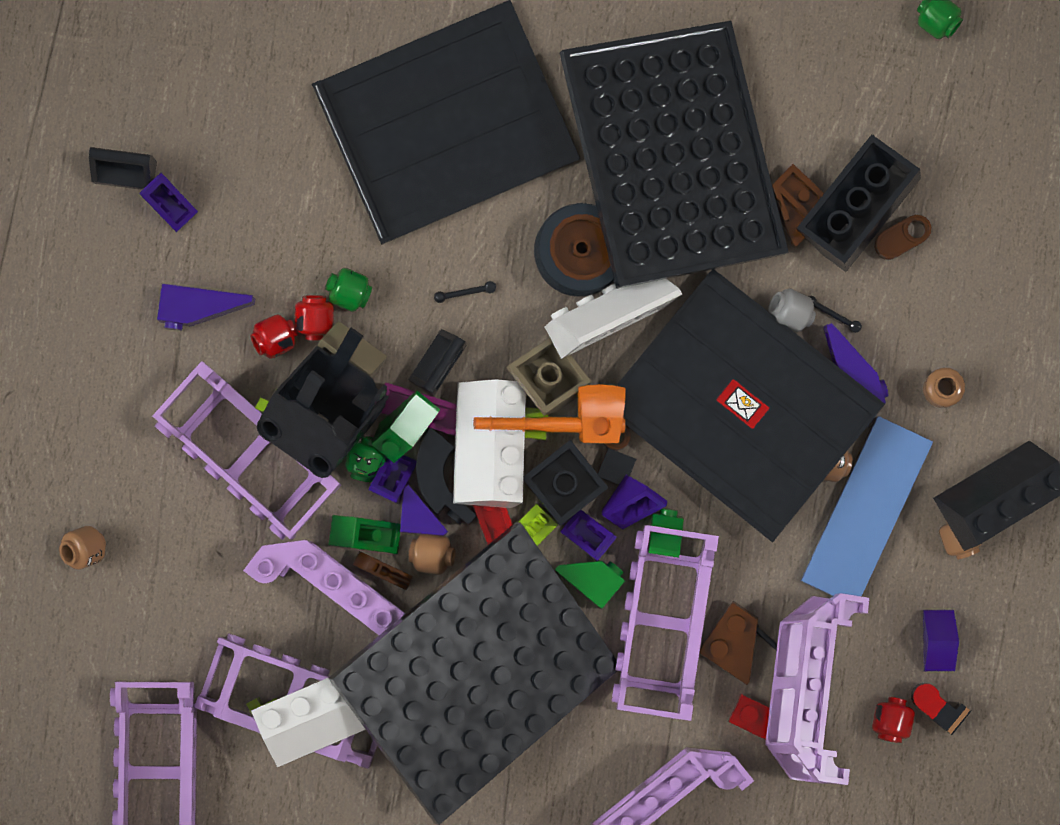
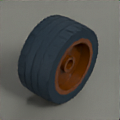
M587 203L570 204L552 213L538 231L534 244L535 262L542 278L555 290L570 296H589L608 287L614 281L596 205ZM579 245L584 247V254L577 252L576 248Z

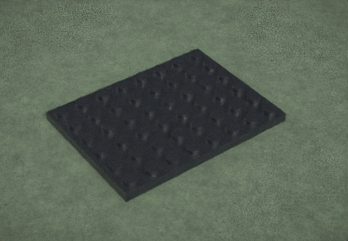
M732 21L570 48L559 53L616 289L782 256L789 253Z
M516 522L328 679L432 821L440 825L617 672L615 670L617 660L520 522Z

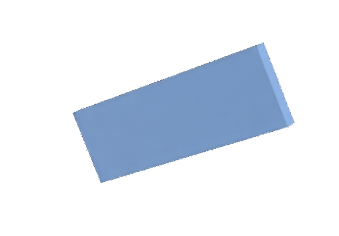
M880 416L876 417L800 581L832 596L839 593L862 596L933 441Z

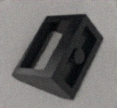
M90 147L91 182L94 184L143 190L155 178L157 161L149 154Z
M441 329L408 380L432 396H435L467 347L466 342L458 336Z

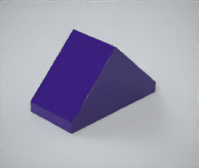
M162 173L157 175L139 193L176 232L198 212Z
M405 455L400 457L395 463L387 458L384 465L378 470L368 490L399 504L404 488L408 485L416 468L417 461Z
M625 475L602 509V515L623 530L666 507L667 500L643 483Z
M407 485L403 491L400 532L445 536L448 533L447 529L414 490Z
M582 510L575 514L560 531L596 562L617 538Z
M923 610L924 671H955L959 636L954 610Z

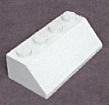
M667 279L616 289L614 283L603 289V295L594 299L593 295H589L576 303L577 308L569 311L565 307L551 315L553 320L544 327L562 359L662 310L681 296L682 293L678 287Z
M495 379L459 382L457 384L453 504L513 508L523 502L525 431H489L474 429L473 427L474 417H525L526 392L517 381Z
M328 678L251 710L263 741L277 767L366 730Z

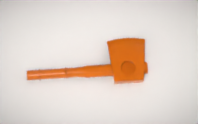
M604 384L578 387V417H474L473 427L474 429L489 431L522 430L524 432L525 430H538L545 432L579 433V441L583 443H619L620 434L625 432V419L623 415L626 388Z

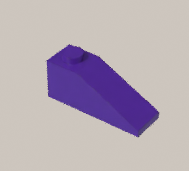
M162 284L157 320L165 323L164 328L182 331L183 326L191 327L253 306L256 299L253 295Z
M832 323L825 325L823 330L832 362L883 403H886L885 398L889 395L884 379L879 380L877 372Z

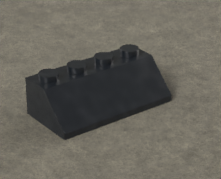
M871 134L799 224L797 230L823 256L847 272L921 179L920 168Z
M1028 441L935 496L933 499L962 549L966 551L982 544L1059 497L1060 463L1037 445Z

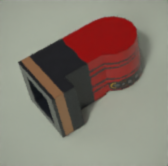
M929 683L917 684L911 692L913 704L951 735H953L971 712L960 702L953 708L940 697L937 688Z

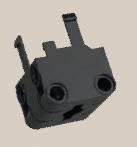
M352 327L347 332L336 354H328L318 346L310 352L273 393L256 426L259 435L263 439L274 444L320 478H326L331 475L373 425L385 408L386 401L389 398L386 395V385H383L379 390L372 377L349 362L364 337ZM320 413V414L323 415L325 418H327V419H328V422H327L326 420H324L323 418H321L318 414Z

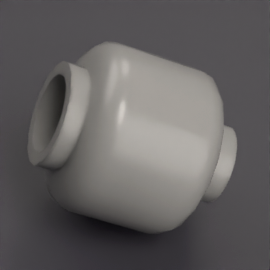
M790 288L777 292L769 304L768 311L776 317L777 322L786 325L795 333L802 331L805 327H810L816 316L812 299Z

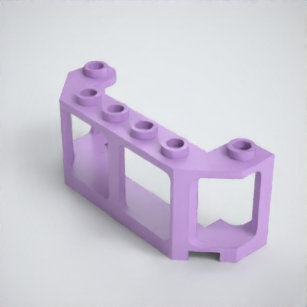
M201 361L154 413L152 417L158 421L155 427L167 438L173 434L185 443L182 449L194 460L198 456L207 463L204 469L216 480L222 476L230 484L227 490L236 498L241 500L245 497L253 505L249 509L261 520H264L266 517L269 518V521L272 523L269 529L280 539L283 540L287 536L293 540L296 537V533L328 497L339 489L341 484L331 475L326 478H320L304 467L309 473L307 479L278 511L272 512L239 483V477L270 443L259 435L229 469H223L191 440V434L223 399L230 401L255 425H257L262 415L259 410ZM200 375L213 387V393L182 427H175L163 417V414L194 379ZM320 482L327 490L290 530L285 525L284 518L315 483Z
M644 525L643 531H637L635 549H639L638 561L631 562L629 580H635L633 592H627L624 610H629L630 614L628 623L622 622L620 640L625 641L624 653L618 652L615 669L616 671H621L619 684L614 683L612 702L617 703V710L691 721L693 712L692 701L695 692L694 685L711 571L714 565V554L717 551L719 536ZM650 532L702 539L701 553L698 557L679 555V558L648 553ZM645 561L662 562L696 569L697 576L692 610L688 619L642 613L637 610ZM636 625L679 630L687 634L682 677L678 683L628 675L633 633ZM636 687L674 693L679 698L678 713L624 705L626 688Z
M301 540L264 545L243 570L260 583H270L276 580L279 575L284 578L292 568L378 635H381L406 614L312 541Z
M842 593L835 594L830 599L811 596L780 622L765 745L792 780L848 785L850 769L838 768L833 761V757H837V751L824 750L823 744L837 626L852 627V621L849 620L851 615L854 613L867 614L869 598Z
M228 633L227 639L224 637L218 638L216 653L202 692L197 697L194 706L196 709L213 714L214 717L260 733L252 714L229 707L228 705L242 662L247 656L292 671L294 676L287 695L303 689L308 678L321 681L330 677L328 676L330 671L328 669L313 664L311 669L299 666L301 660L283 654L282 659L270 655L271 649L256 644L251 649L244 645L246 639ZM226 646L234 651V658L220 698L216 701V699L207 697L223 649ZM354 735L342 739L339 745L333 743L314 752L335 760L348 761L358 766L369 768L377 744L373 740L369 753L352 749L351 744Z
M118 681L115 682V688H111L110 706H115L116 712L119 713V718L114 720V735L119 736V748L114 749L113 756L114 767H118V779H114L113 797L118 798V810L113 811L112 825H128V784L131 779H179V825H195L197 709L194 708L195 704H193L194 682ZM127 688H177L179 704H134L128 699ZM132 714H181L180 766H132L129 763V723Z
M686 747L591 823V825H650L708 777L719 788L726 790L738 786L743 791L754 780L730 752Z

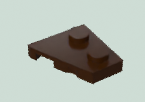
M792 164L772 187L791 244L796 248L805 239L797 230V227L824 193Z
M732 601L701 646L699 653L748 685L751 676L758 617L735 601Z

